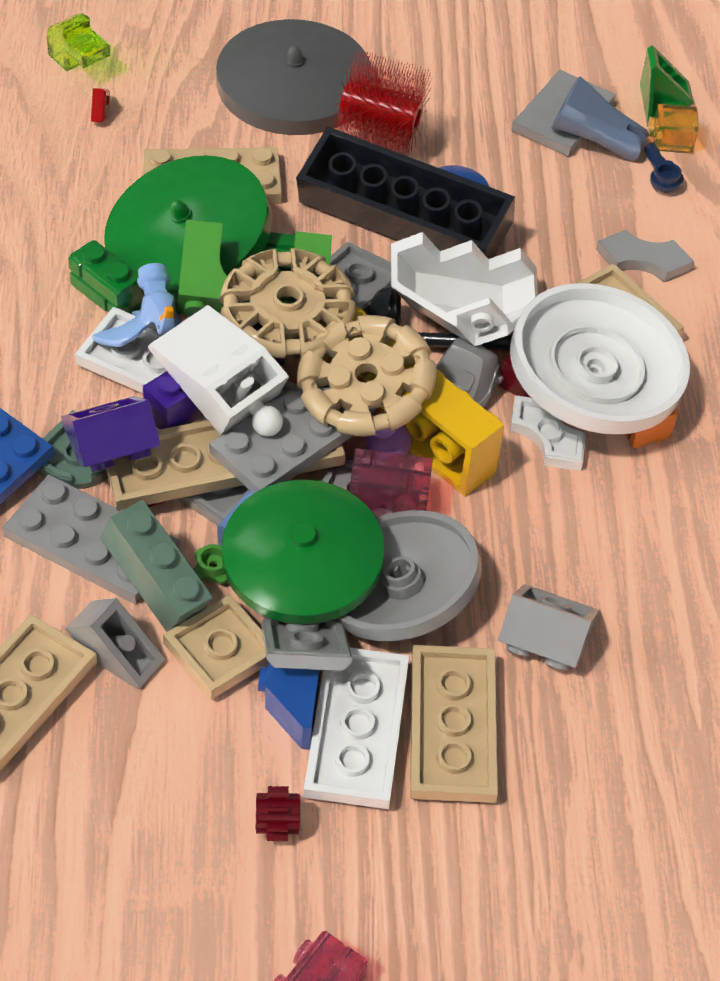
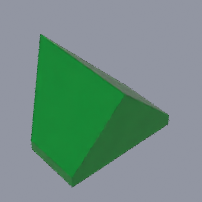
M653 45L647 48L640 88L648 127L694 102L689 81Z

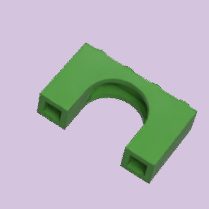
M186 219L177 314L191 317L207 305L221 314V308L224 305L220 302V293L227 278L220 263L223 223ZM296 231L293 248L325 257V262L330 265L332 235ZM281 297L279 301L291 304L296 302L297 299L294 297ZM250 300L241 301V303H249V302H250Z

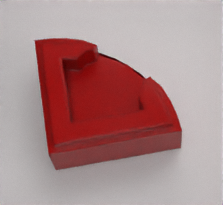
M93 88L91 122L103 123L106 119V106L110 102L109 89Z

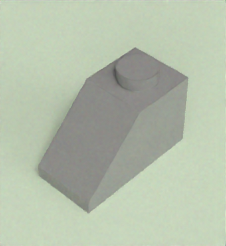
M117 598L91 601L65 628L75 641L96 653L98 665L134 688H141L166 660Z

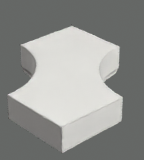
M515 395L510 432L521 434L533 441L543 455L544 466L581 471L586 434L568 427L560 419L545 411L532 398Z

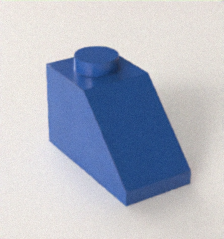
M270 663L268 667L261 666L258 691L265 692V709L301 749L310 750L320 670L274 668Z

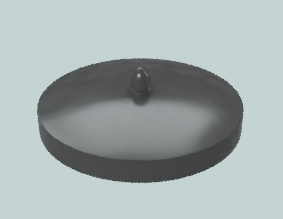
M298 19L264 22L241 31L223 47L216 66L217 90L226 108L237 118L255 128L283 135L321 133L325 131L327 126L334 129L339 120V117L336 120L340 113L338 111L340 104L338 103L341 100L340 94L343 93L344 87L347 84L346 69L349 82L350 60L352 76L353 63L355 70L356 61L358 66L361 56L360 65L363 59L362 67L365 63V70L368 56L366 58V52L353 38L326 24Z

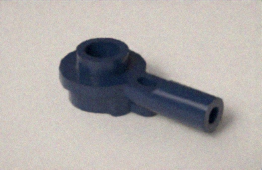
M647 144L644 147V152L654 168L650 175L651 185L664 193H670L681 188L684 181L681 168L674 164L673 161L665 160L656 144Z

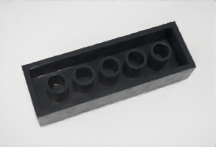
M328 126L296 177L299 202L399 241L423 232L439 251L472 240L485 256L491 259L495 257L514 222L515 196Z

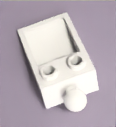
M209 305L149 344L148 349L181 386L183 391L220 435L229 431L251 414L253 415L252 426L259 435L270 437L281 430L283 425L282 414L277 408L265 406V404L280 394L289 376L264 346ZM253 386L257 390L251 394L249 390Z

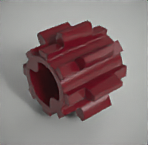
M268 786V793H257L256 834H267V841L288 842V834L299 835L300 793H289V786Z

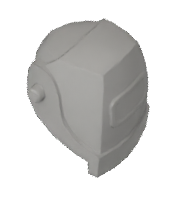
M460 337L449 346L436 364V369L441 371L446 379L460 390L466 391L482 407L489 402L494 392L495 384H500L503 381V376L498 374L501 364L498 362V356L484 345L473 346Z

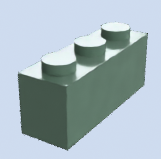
M144 500L109 518L100 538L166 632L206 609L213 598Z

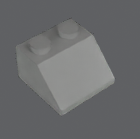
M523 584L512 594L497 641L506 643V649L518 655L529 656L531 652L546 657L544 662L554 668L568 670L569 666L576 668L581 661L600 610Z

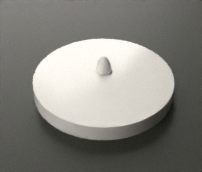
M566 284L540 293L521 312L510 343L512 366L517 379L527 394L554 417L577 428L596 433L630 434L647 430L661 423L675 410L686 389L690 375V362L686 346L671 322L644 300L623 290L599 284Z

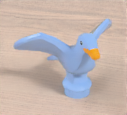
M150 263L139 268L137 283L145 294L142 299L141 310L133 311L132 315L136 317L127 323L94 334L92 338L95 342L106 346L122 347L136 339L150 325H155L158 334L163 336L182 323L177 315L174 295L166 290V287L170 284L171 277L165 265Z

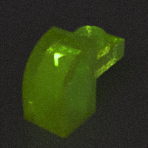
M77 13L50 26L47 30L48 55L66 72L79 65L86 68L110 56V45L91 29L90 17L83 13Z

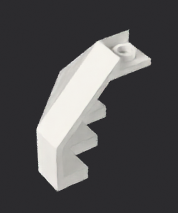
M423 232L391 243V287L409 306L473 346L507 336L513 332L525 306L538 296L537 267L521 248L488 259L472 240L443 251H439Z

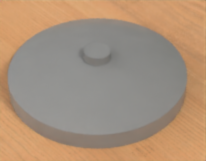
M407 510L377 517L376 519L381 527L384 538V563L379 581L363 603L349 613L334 620L341 622L349 633L375 641L411 639L443 626L466 607L479 585L482 567L473 536L457 520L432 511Z

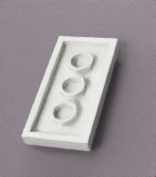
M350 648L352 663L343 671L323 670L303 798L389 809L409 655Z

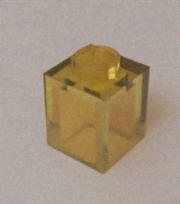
M658 104L655 117L649 118L648 137H653V143L656 144L659 151L693 154L699 130L697 107Z

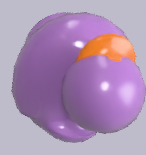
M384 409L376 410L373 416L384 414ZM405 425L393 431H390V428L376 431V435L365 437V447L371 459L385 465H392L402 461L412 445L411 435Z

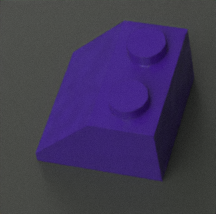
M131 396L61 416L63 426L78 463L83 467L90 466L91 471L114 466L113 459L128 455L129 460L150 456L152 454L151 448L161 446L148 399Z

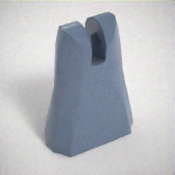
M581 76L575 81L551 126L552 129L596 142L613 153L631 161L636 160L640 156L643 145L649 135L647 129L612 106Z

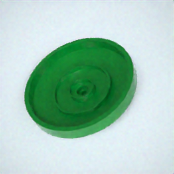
M218 156L185 157L152 169L125 190L115 203L108 217L105 227L104 244L106 249L137 273L139 268L146 264L160 263L165 265L171 277L170 284L166 287V290L174 295V301L178 302L186 219L223 223L220 263L223 271L228 276L234 268L239 269L242 266L243 260L264 251L271 234L272 211L260 181L242 164Z

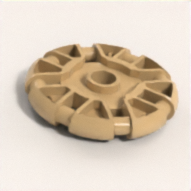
M290 248L288 252H276V249H270L248 257L242 261V266L239 269L234 268L229 273L220 293V302L224 305L221 308V315L264 346L272 357L285 359L286 355L300 354L301 358L308 350L313 352L326 347L323 341L330 334V331L326 329L327 327L342 320L344 324L353 321L356 303L352 298L355 293L345 273L337 265L331 266L326 263L325 257L296 248ZM291 266V271L278 272V267ZM281 297H294L297 301L286 304L279 301ZM250 300L249 303H241V301ZM322 320L327 323V326L323 327L318 322ZM256 323L263 326L258 331L253 328ZM319 333L326 334L318 339L313 340Z
M363 315L357 316L358 320L344 324L342 320L327 327L326 329L330 331V334L323 341L326 347L313 352L308 350L301 357L297 372V386L303 390L301 400L310 414L324 426L330 424L337 427V432L352 436H374L376 431L390 428V431H393L407 424L422 411L421 404L424 400L430 399L436 381V364L429 357L432 351L424 338L409 325L399 326L395 324V319L389 317ZM319 333L313 340L318 339L326 334ZM362 335V337L354 338L350 342L348 341V338ZM389 338L396 341L392 348L385 344ZM325 355L333 358L330 364L322 360ZM415 363L413 368H404V365ZM364 372H373L377 375L373 381L366 383L357 380V377ZM326 385L330 387V389L324 391L318 388ZM403 391L410 393L409 396L403 395L401 397ZM341 407L346 409L344 413L339 412ZM384 407V414L371 417L370 409Z

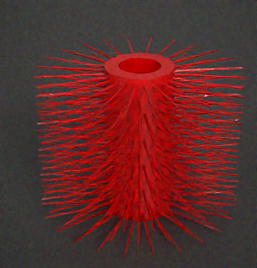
M360 56L358 66L356 61L355 70L353 63L351 76L350 60L349 82L346 69L347 84L344 87L343 93L340 94L341 100L338 103L340 104L338 110L340 112V122L338 126L336 124L335 129L338 127L339 131L341 130V132H346L347 134L350 133V135H354L357 138L359 136L360 139L363 136L365 141L371 142L372 140L373 144L378 143L377 145L380 146L381 144L383 147L385 145V148L392 151V148L396 152L398 149V152L404 155L405 149L407 153L408 145L410 148L411 138L413 143V135L415 138V133L420 122H422L423 107L425 106L423 102L426 97L424 98L426 94V79L424 81V78H422L423 70L420 76L421 80L419 79L418 82L419 74L417 78L414 76V78L411 77L410 79L408 76L409 68L405 77V72L403 74L404 66L401 74L399 70L398 75L394 67L391 76L392 68L390 70V65L388 70L386 65L383 73L381 62L378 71L380 60L377 69L376 60L374 69L372 64L370 70L371 62L368 66L367 61L364 70L365 63L362 67V59L360 65Z

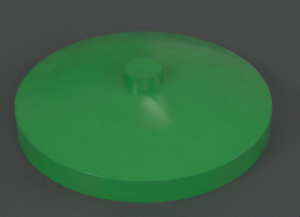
M284 481L255 492L245 499L233 512L225 527L222 538L223 568L228 583L236 595L247 606L261 615L291 624L322 623L341 617L354 610L374 590L382 573L384 563V538L381 527L373 512L351 492L322 481Z

